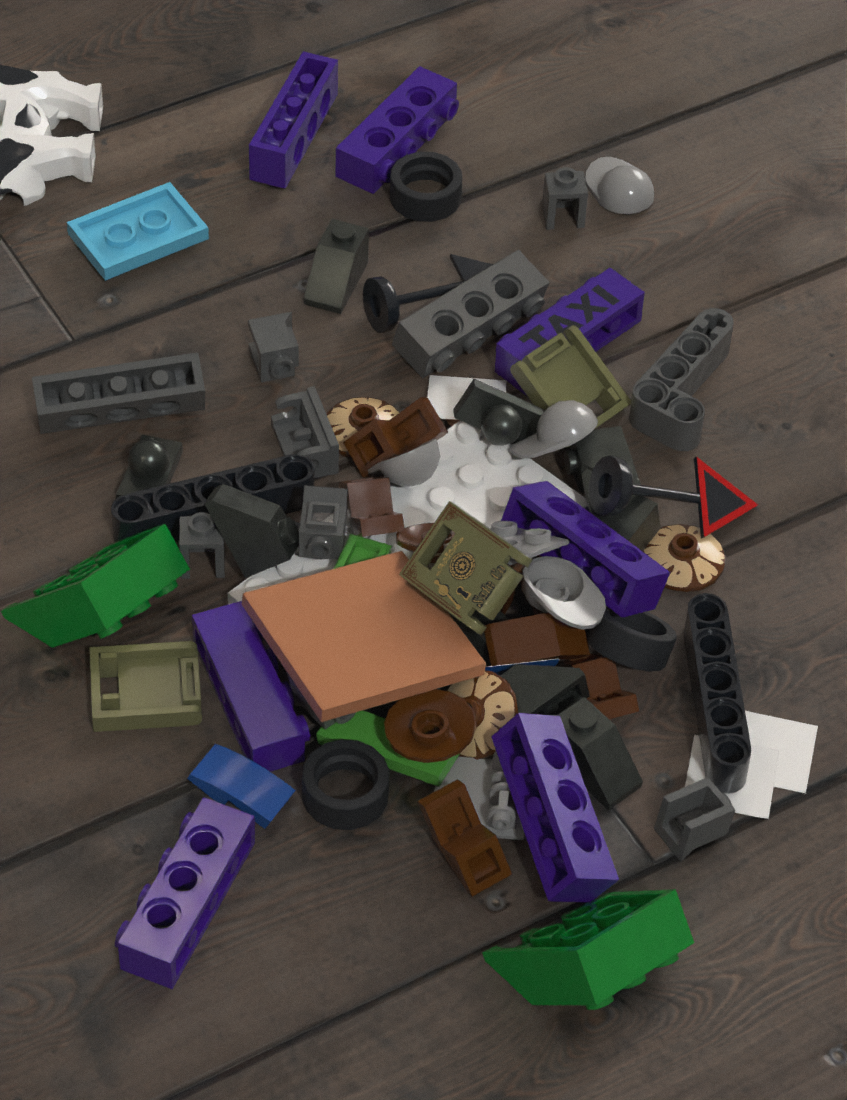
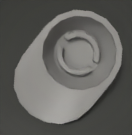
M600 157L591 162L586 170L585 181L589 191L598 203L608 211L618 214L639 213L648 209L654 202L655 192L651 178L642 170L621 159Z
M574 400L558 401L548 407L541 415L536 428L537 433L512 444L510 450L515 456L525 459L535 458L571 446L590 434L596 428L598 420L593 411L583 403Z
M432 439L414 450L381 461L368 469V473L383 474L385 477H389L390 482L402 487L423 484L432 477L437 469L440 459L438 442L436 439Z
M550 556L534 558L528 568L525 566L522 572L521 589L530 605L543 613L549 612L559 621L581 630L591 629L601 622L606 610L605 597L580 567L568 560Z

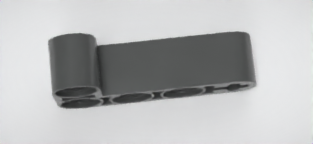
M710 308L701 312L635 383L632 390L629 422L633 428L678 451L693 450L699 445L705 407L702 402L692 397V395L729 354L734 321L728 312L719 308Z

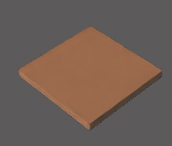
M403 551L245 592L242 595L243 608L321 722L485 674L486 662L448 611L399 575L409 561Z

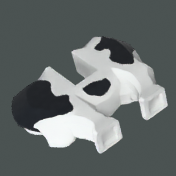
M0 65V200L7 193L14 192L23 198L24 206L29 205L45 195L46 187L44 181L73 175L83 182H92L96 159L94 133L83 134L79 137H53L51 130L56 128L60 119L71 118L80 121L90 131H100L103 114L101 83L85 86L68 81L57 71H29Z

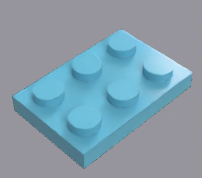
M171 182L67 222L68 235L105 281L209 239L208 226Z

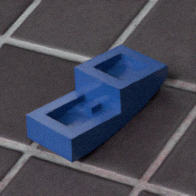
M218 744L211 748L187 778L214 801L224 805L230 801L241 811L255 816V822L264 829L296 791L256 762Z

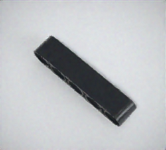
M293 454L122 495L113 501L111 506L114 542L162 524H166L175 541L180 540V517L192 516L199 512L210 514L204 503L215 487L222 484L280 505L285 514L300 511L303 506L304 485L314 486V464L303 455Z
M702 593L694 596L688 603L684 642L705 777H709L720 792L729 794L739 791L746 783L751 758V743L728 608L725 601L719 596Z

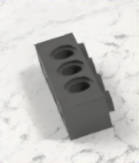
M518 249L398 323L392 346L422 378H425L434 371L443 372L461 354L475 352L493 334L502 335L522 316L531 317L537 313L545 303L543 298L550 282Z
M198 352L32 377L41 434L205 410V387Z

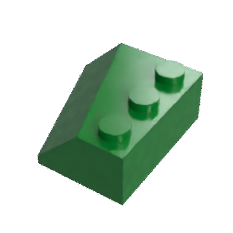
M162 524L107 545L71 567L68 574L33 591L35 597L19 603H13L1 610L4 619L52 648L95 633L101 639L122 628L121 619L126 615L128 618H131L147 610L151 606L149 602L151 597H161L177 588L179 585L176 579L189 571L190 568L166 524Z
M676 889L610 892L563 914L561 917L563 924H552L540 929L533 928L520 934L521 945L514 948H501L496 945L483 951L482 954L485 962L531 1005H585L587 1010H596L614 1001L613 995L618 991L632 988L645 982L647 979L646 974L654 968L665 967L676 962L679 959L678 953L692 945L694 940Z

